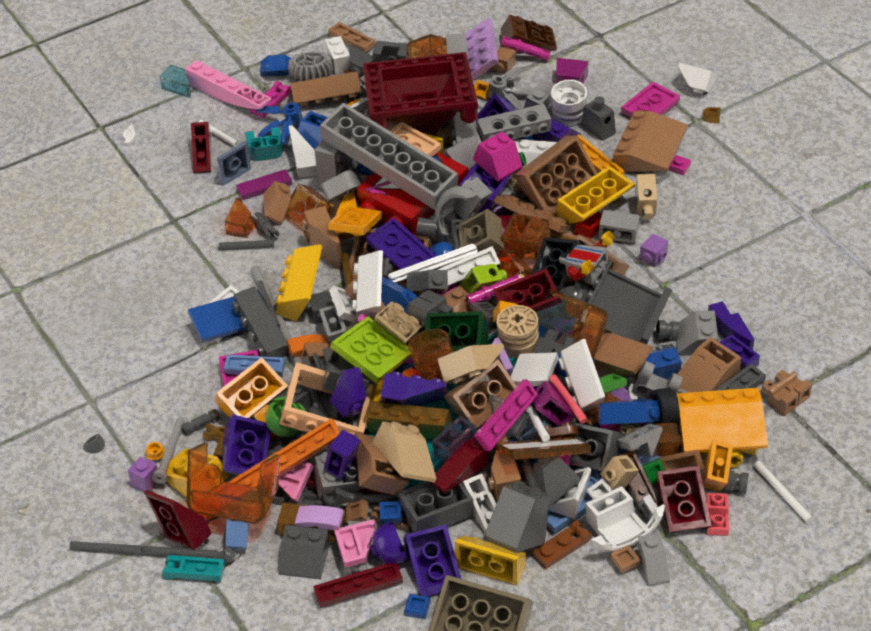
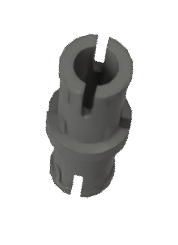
M260 212L254 213L257 219L252 216L251 220L258 226L259 231L265 233L270 240H276L277 238L273 234L279 237V231L273 227L272 222L265 219Z

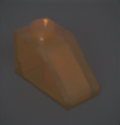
M236 198L225 220L226 234L248 238L250 231L254 229V221H252L251 212L242 200Z

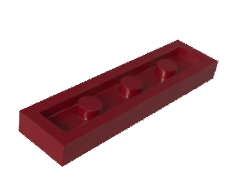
M386 563L315 585L313 589L319 607L322 608L403 583V577L397 564Z

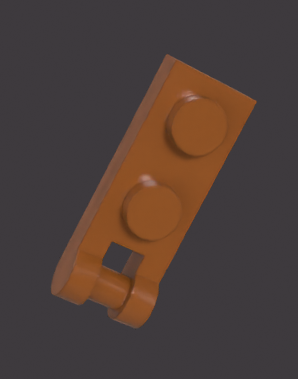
M576 520L567 529L545 542V544L532 550V556L547 569L588 543L592 538V534L588 530H584L583 525Z

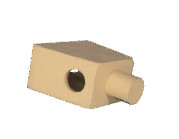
M638 174L636 178L635 201L637 215L643 216L645 220H651L656 214L657 189L655 174ZM648 190V194H643V192Z

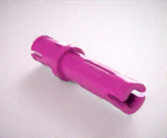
M503 35L500 46L516 50V53L521 52L548 61L551 51L521 42L520 39L515 40Z
M517 274L491 286H483L474 293L467 294L466 300L468 305L470 303L491 300L495 296L494 288L518 280L521 277Z

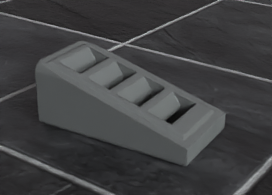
M487 301L470 303V308L473 312H484L487 329L497 328V323L493 322V310L495 307Z

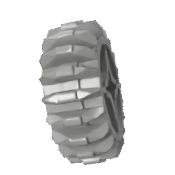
M314 50L312 52H301V54L291 57L288 71L295 81L328 77L333 73V61L326 52H314Z

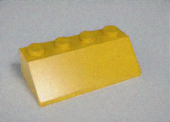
M608 166L557 200V216L565 219L569 225L584 221L634 188L635 183Z
M322 245L295 248L291 255H287L284 265L287 266L281 274L283 281H281L278 287L280 294H278L274 303L277 306L275 311L277 315L296 322L311 299Z

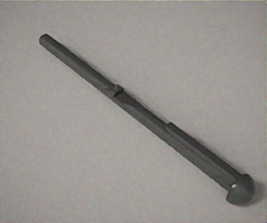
M70 542V550L224 559L226 564L231 563L235 558V552L230 547H226L225 551Z

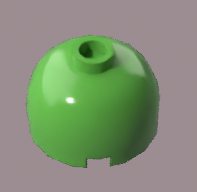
M278 397L268 406L265 416L266 424L274 434L280 437L289 438L295 436L301 430L279 424L286 397ZM292 402V408L306 411L300 403L295 404Z

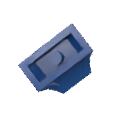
M285 54L268 55L261 60V77L290 75L288 64L291 57Z

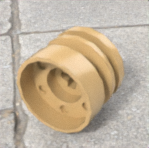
M513 305L503 309L497 316V338L499 337L504 345L507 356L518 358L520 354L533 353L539 340L538 316L536 312L523 305Z

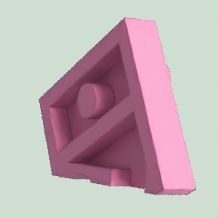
M304 461L275 480L298 503L314 466Z
M374 519L334 529L345 568L366 563L375 530Z

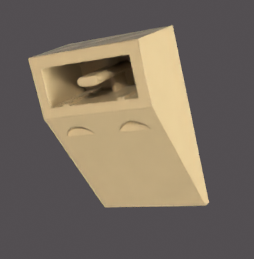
M393 302L384 307L374 318L375 322L405 345L409 343L422 327L415 317L409 316L404 312V308L400 304Z

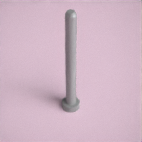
M183 417L177 418L160 466L152 475V479L156 483L163 484L167 480L168 475L166 471L180 436L182 424L185 422Z

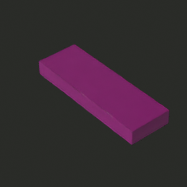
M284 169L236 184V189L242 200L264 194L274 181L289 186L292 185V179L287 170Z

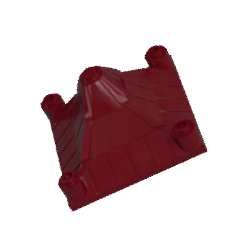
M466 52L363 63L370 119L387 130L389 129V120H391V122L397 125L403 122L419 132L435 136L441 128V124L455 116L456 112H460V119L465 123H473L478 119V101Z

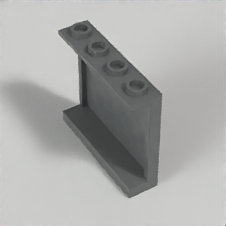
M610 260L607 267L599 275L601 278H597L592 288L595 290H590L586 298L588 304L583 303L579 311L582 314L579 322L604 334L613 333L647 344L672 289L665 287L662 294L609 269L613 262Z

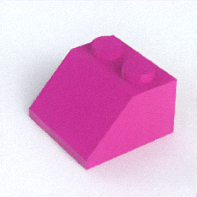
M503 131L479 143L473 160L497 182L523 167L516 143Z

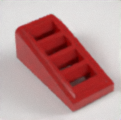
M597 211L584 221L576 223L574 235L578 236L580 234L592 239L599 231V224L603 213Z

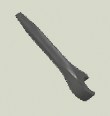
M335 488L336 494L334 496H326L324 494L325 504L331 507L354 502L362 498L367 502L378 503L399 500L395 495L356 494L346 492L340 488Z

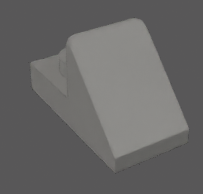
M648 424L617 439L618 446L628 451L639 450L641 455L652 457L663 431L662 426Z

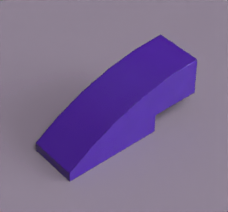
M723 301L710 304L708 311H715L717 331L720 335L726 338L732 334L753 350L754 338L739 313L730 314Z

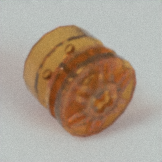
M429 329L416 334L410 340L408 349L414 361L417 376L430 381L431 379L443 380L438 358L454 352L448 333L441 329Z

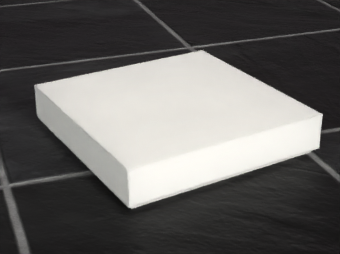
M557 352L520 354L511 374V378L516 386L523 379H528L532 386H540L544 381L550 382L549 377L553 374L559 358Z

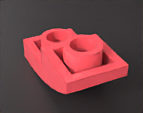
M706 493L712 525L707 528V535L729 536L728 494Z

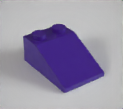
M476 163L459 186L467 179L472 180L478 177L492 191L478 213L486 209L491 211L496 204L494 202L496 195L501 196L513 174L497 182Z
M234 414L226 423L223 438V472L240 475L267 458L271 430L265 422Z
M447 524L404 535L403 542L421 596L428 597L440 594L446 575L461 579Z

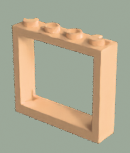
M295 363L284 402L280 425L310 432L329 420V418L291 407L297 384L333 394V391L323 389L324 370ZM368 384L365 391L366 400L360 412L358 427L334 420L340 432L345 430L353 435L355 432L364 434L366 425L364 417L371 399L373 385Z

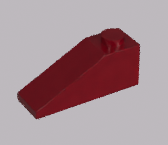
M191 123L193 172H211V129L209 123Z
M474 436L453 453L435 473L436 481L430 483L443 493L448 492L486 467L490 451H485Z

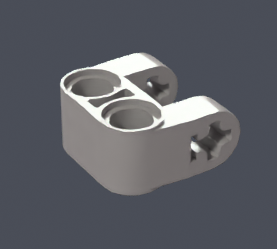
M349 170L321 184L327 201L334 203L343 196L357 191V188L364 181L359 173Z
M644 361L637 374L633 393L640 398L651 399L653 390L670 387L676 394L683 377L672 373L668 380L652 374L655 364Z

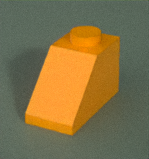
M715 440L711 442L704 462V470L701 473L704 488L720 492L728 482L733 445Z

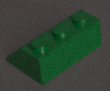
M483 311L427 313L423 351L429 357L441 358L468 346L488 345L489 337Z

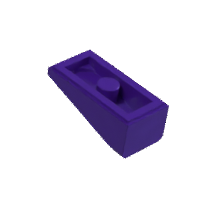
M730 334L719 342L741 357V371L750 364H753L755 367L759 365L760 355L734 335Z

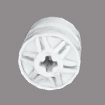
M563 80L553 86L551 90L553 119L566 126H574L581 123L584 106L587 104V88L584 84L576 80Z

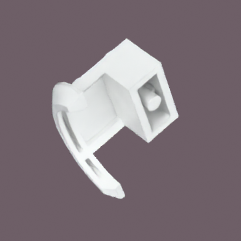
M622 486L587 502L586 521L599 535L591 539L593 546L601 552H614L627 545L631 547L637 544L638 536L650 535L662 519L665 505L663 504L655 508L652 518L645 524L634 512L633 498Z

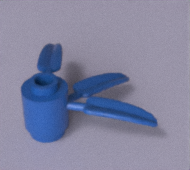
M288 103L284 106L283 110H280V107L264 106L262 109H256L257 113H281L285 116V119L282 121L275 120L263 128L258 137H264L271 132V128L280 127L283 124L281 142L283 145H286L290 136L289 126L292 125L294 128H298L303 119L300 106L297 103Z

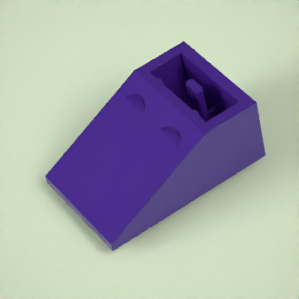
M398 372L385 373L381 401L385 403L423 406L445 399L443 396L447 394V384L443 383L440 379H431L430 381L424 380L423 377L417 375L406 377Z

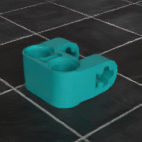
M279 127L271 128V135L255 138L254 131L245 132L248 152L253 161L276 159L282 156L283 150Z

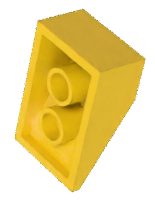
M185 448L170 460L166 471L168 475L166 482L186 498L195 501L208 495L214 488L221 486L223 481L228 478L227 473L223 472V465L218 457Z

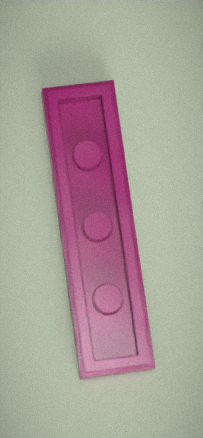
M523 379L474 435L485 451H491L538 396V393L528 379Z

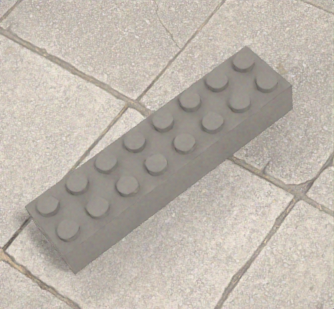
M342 103L320 125L322 140L434 210L440 196L446 190L458 186L457 172L345 103Z

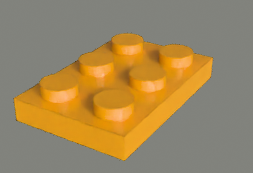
M347 206L328 222V230H334L335 233L339 234L346 232L352 233L353 236H363L382 218V211Z

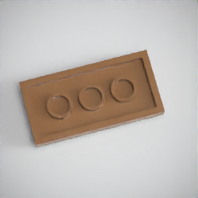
M496 195L495 203L552 230L569 233L571 226L566 224L567 221L565 219L554 216L550 217L551 213L542 209H534L535 206L528 202H518L519 198L513 195Z

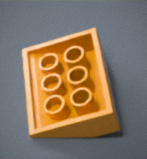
M759 388L677 393L679 406L678 422L684 452L698 449L699 453H706L709 451L713 440L733 445L732 451L768 448L763 404Z

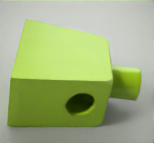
M494 263L472 267L459 286L469 294L474 293L483 286L488 287L507 279V273L503 269L499 270Z

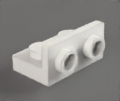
M334 285L329 290L332 301L335 304L337 315L344 321L346 330H349L359 322L356 318V312L352 311L353 300L344 289Z

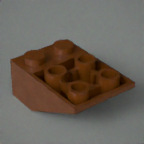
M509 14L500 29L502 37L504 35L511 39H520L521 42L548 51L557 50L553 29L547 25L543 26L534 21H528L519 16Z

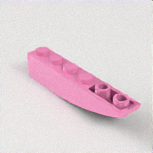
M198 60L185 68L188 85L223 102L245 108L262 109L272 101L271 97Z

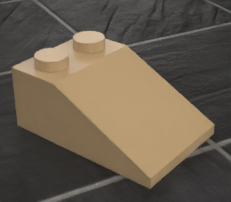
M473 345L438 358L444 382L459 384L465 381V377L474 378L480 376L481 371L488 369L504 349V345Z
M394 421L392 423L382 422L372 443L395 470L405 478L435 482L436 475L426 440L420 434V430L413 425L405 426Z

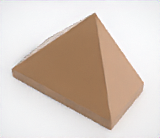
M698 449L659 458L664 470L699 466L700 470H704Z

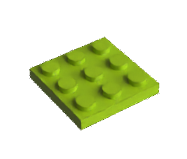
M369 316L335 339L330 346L331 349L353 366L359 367L361 372L375 383L385 377V373L390 374L411 358L414 353L411 348Z

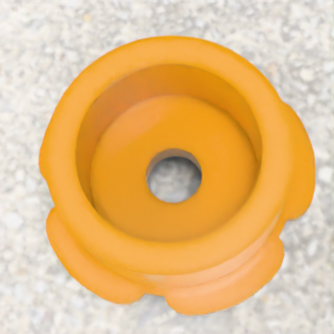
M152 442L146 447V457L154 461L163 458L165 448L159 442Z

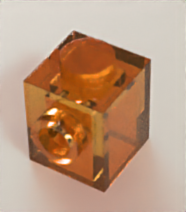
M677 423L656 424L662 426L663 430L656 446L657 456L677 454L678 448L682 447V435H678Z

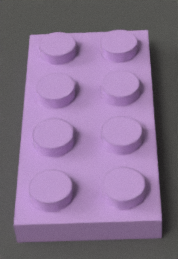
M489 17L465 34L469 67L473 80L498 63L493 21Z

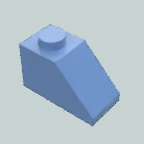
M229 509L226 521V547L235 550L247 547L250 509Z

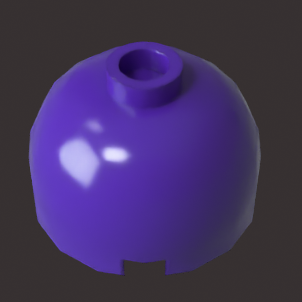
M389 521L378 527L372 537L374 545L370 546L374 557H379L385 564L398 565L408 561L393 522Z

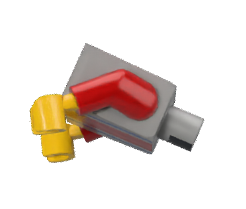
M610 231L605 232L601 236L602 240L595 245H577L570 254L561 253L559 262L566 265L569 277L574 281L580 280L593 285L608 264L606 248L611 246L612 240L615 239Z

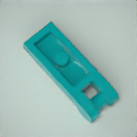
M168 555L165 560L166 568L162 571V577L166 580L180 578L221 582L225 561L224 559Z

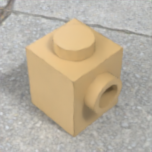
M627 455L613 457L600 474L611 489H617L621 486L626 488L639 470Z

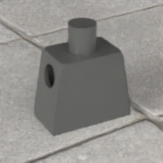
M595 97L592 102L584 106L581 125L604 141L616 134L614 111L605 104L603 97Z

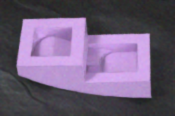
M299 506L295 525L301 527L317 526L319 529L326 530L340 529L344 511L343 509L329 506Z

